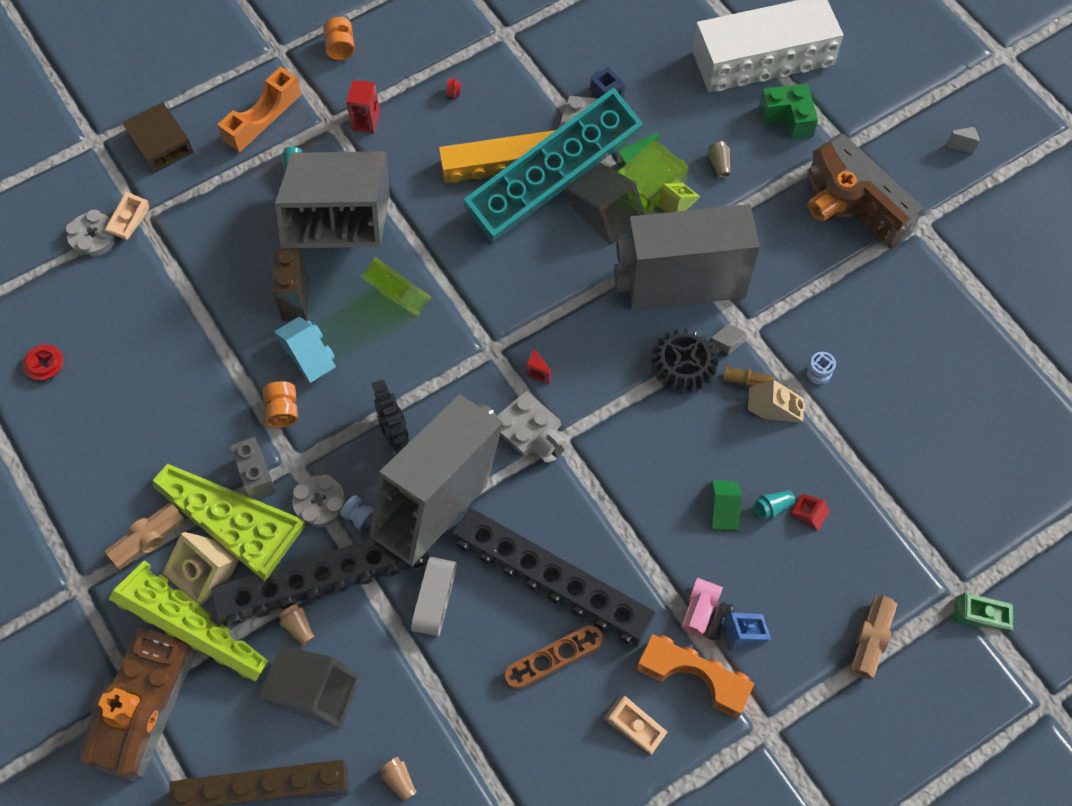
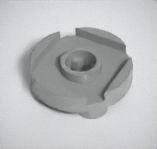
M90 210L88 213L82 214L66 226L67 240L72 249L79 255L90 254L91 257L100 256L109 251L115 243V235L105 232L110 218L98 210ZM92 231H96V232H95V235H96V236H94V237L87 236L88 233H90V232H92Z
M329 475L307 478L300 485H297L293 491L292 504L297 517L305 520V523L313 525V527L321 528L335 523L340 518L341 509L346 503L341 485ZM318 496L326 498L320 507L317 504L312 505V502Z

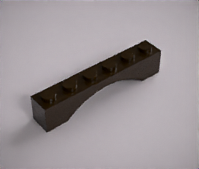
M343 759L169 781V806H235L270 800L325 798L350 794L348 765Z

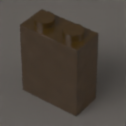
M164 102L122 123L128 137L153 174L194 153L188 137Z
M300 248L275 249L272 293L283 321H293L300 317L306 321L309 277Z

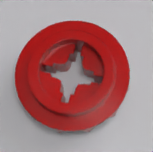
M49 344L38 345L32 348L24 357L23 369L27 376L36 382L38 380L47 382L48 378L52 376L57 377V372L63 370L62 364L65 360L57 347ZM40 358L49 364L48 368L41 366Z

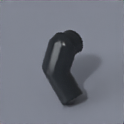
M721 602L717 605L710 616L706 638L719 640L723 618H726L729 613H734L735 607L733 604Z

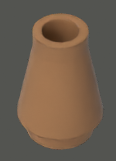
M297 604L288 607L278 615L281 620L279 624L301 646L306 645L315 638L303 608H299Z
M398 756L379 769L382 775L380 778L400 797L402 802L417 793L405 762H401Z

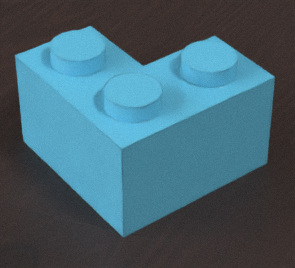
M298 317L274 331L285 352L293 358L303 377L310 383L336 367L332 361L335 356L328 345L324 347L320 340L323 338V335L316 324L312 325L309 320L305 321Z

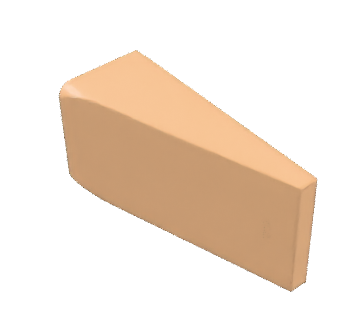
M125 192L106 226L105 232L128 240L149 209L148 200Z
M626 696L619 697L604 717V720L650 755H652L667 733L665 729Z

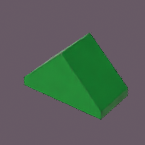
M712 480V530L738 532L742 498L738 481Z

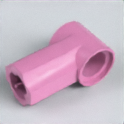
M697 578L689 599L691 602L681 628L691 634L703 636L723 587Z

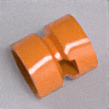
M334 17L327 20L323 26L327 55L334 60H346L352 57L355 52L351 22L343 17Z
M282 381L269 383L263 387V404L266 406L264 417L267 426L284 428L298 422L297 405L295 404L296 389L293 384Z

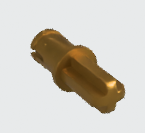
M726 366L723 382L745 385V388L775 380L772 375L751 372V369L746 371Z

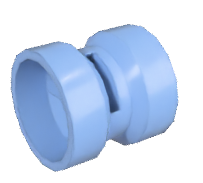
M817 352L814 354L806 372L808 379L817 385L826 384L836 367L835 358L827 352Z
M354 495L344 504L340 515L348 521L352 520L354 527L359 531H364L371 525L374 508L364 505V500L358 495Z

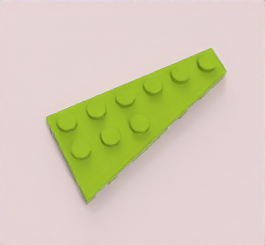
M166 464L153 479V488L264 581L267 580L305 527V520L169 464Z
M145 560L112 591L109 600L115 602L119 608L131 611L141 617L144 622L154 624L163 629L169 636L179 638L188 643L194 650L204 652L214 658L217 663L227 665L236 670L244 678L256 681L268 662L267 659L246 642L234 640L229 635L230 629L224 624L218 627L210 620L212 615L186 593L169 587L167 584L169 580L165 576L160 574L157 577L149 570L151 565Z

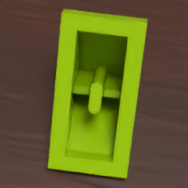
M684 183L663 184L658 207L666 213L686 211L700 196Z

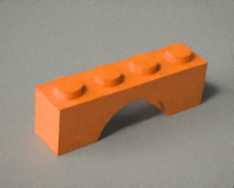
M280 66L265 80L263 92L252 108L242 113L232 110L217 124L223 142L239 153L302 95L297 77Z
M652 634L639 661L638 671L660 682H663L670 675L679 672L697 675L708 685L711 691L713 708L736 719L740 717L755 684L749 681L750 678L747 675L738 671L732 673L724 669V665L716 660L709 659L707 661L699 657V653L689 647L680 648L674 645L673 640L664 635L656 636Z

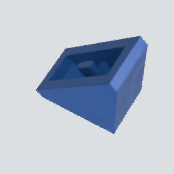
M729 613L722 625L730 651L771 640L763 614Z

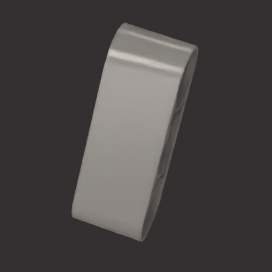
M435 557L429 558L412 620L411 631L439 637L456 573L457 562Z

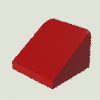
M534 350L527 362V376L550 384L551 370L538 352Z
M802 494L790 515L812 529L819 530L829 513V508L825 500Z

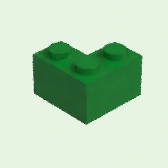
M808 83L763 89L759 107L764 124L786 121L791 140L814 136L818 117Z

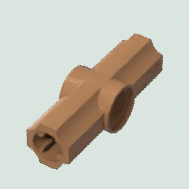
M170 502L150 518H142L134 522L128 529V534L105 550V553L116 567L121 570L142 553H150L161 545L163 537L182 524L185 519Z
M875 595L872 600L867 619L863 622L856 640L858 646L849 670L854 676L872 680L876 675L881 654L885 652L890 640L891 631L889 629L897 607V603L889 597Z

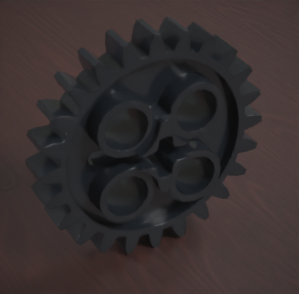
M381 379L371 384L376 398L374 399V406L377 412L376 417L382 433L386 436L389 447H393L397 455L409 441L407 424L394 394H390L385 381Z

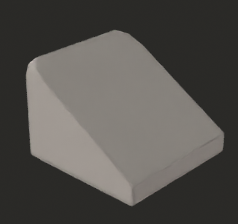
M975 127L952 131L946 145L948 148L973 154L980 139Z
M727 324L711 337V340L723 352L730 355L746 341L748 334L731 324Z

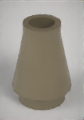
M725 142L711 144L708 147L707 155L716 171L717 177L726 178L730 176V148Z

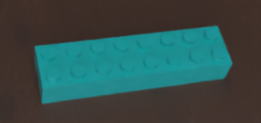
M613 87L464 198V208L490 241L494 243L639 134L643 123Z

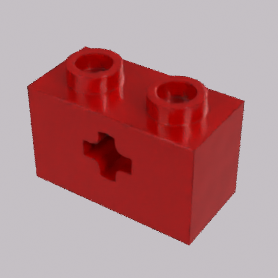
M352 80L346 101L352 130L374 133L380 114L376 85L368 81Z

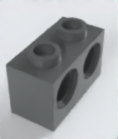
M252 437L231 445L232 453L249 497L258 500L276 493L256 438Z

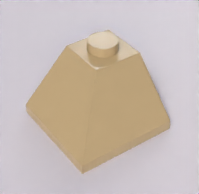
M184 532L181 533L163 574L202 606L213 595L211 588L224 584L231 577L239 559L215 539Z

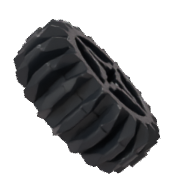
M687 328L681 334L677 329L673 335L667 332L664 339L660 338L657 345L653 348V355L651 356L652 371L656 373L657 380H663V387L669 384L672 385V392L676 388H681V393L684 394L686 389L689 388L693 394L696 387L702 390L705 387V383L710 384L712 378L716 375V367L719 363L718 358H716L717 350L713 349V342H706V335L698 337L697 330L693 334H689ZM697 353L702 358L704 362V367L700 365V361L696 359ZM665 356H668L674 364L672 369L666 363Z

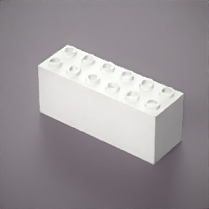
M797 0L699 21L696 25L692 52L707 90L710 93L835 65L844 35L828 0Z

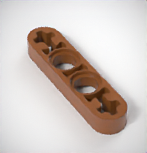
M585 626L512 663L505 671L506 684L513 690L524 689L596 652L602 644L601 631L595 626ZM589 633L591 637L596 636L594 645L586 642L581 645L582 652H579L574 639H577L579 644L585 640V634ZM562 645H569L573 648L574 654L570 658H562L559 655L558 649ZM539 657H545L548 659L550 666L544 671H539L534 667V661ZM529 663L530 670L534 675L533 677H530L528 672L522 676V682L520 683L516 679L510 680L513 677V671L517 670L518 673H522L527 670L525 664Z

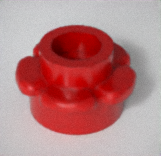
M457 77L455 79H448L446 97H453V100L455 95L460 96L461 82H457Z

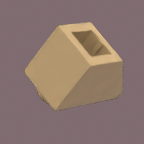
M775 380L749 387V411L762 419L803 422L804 399Z

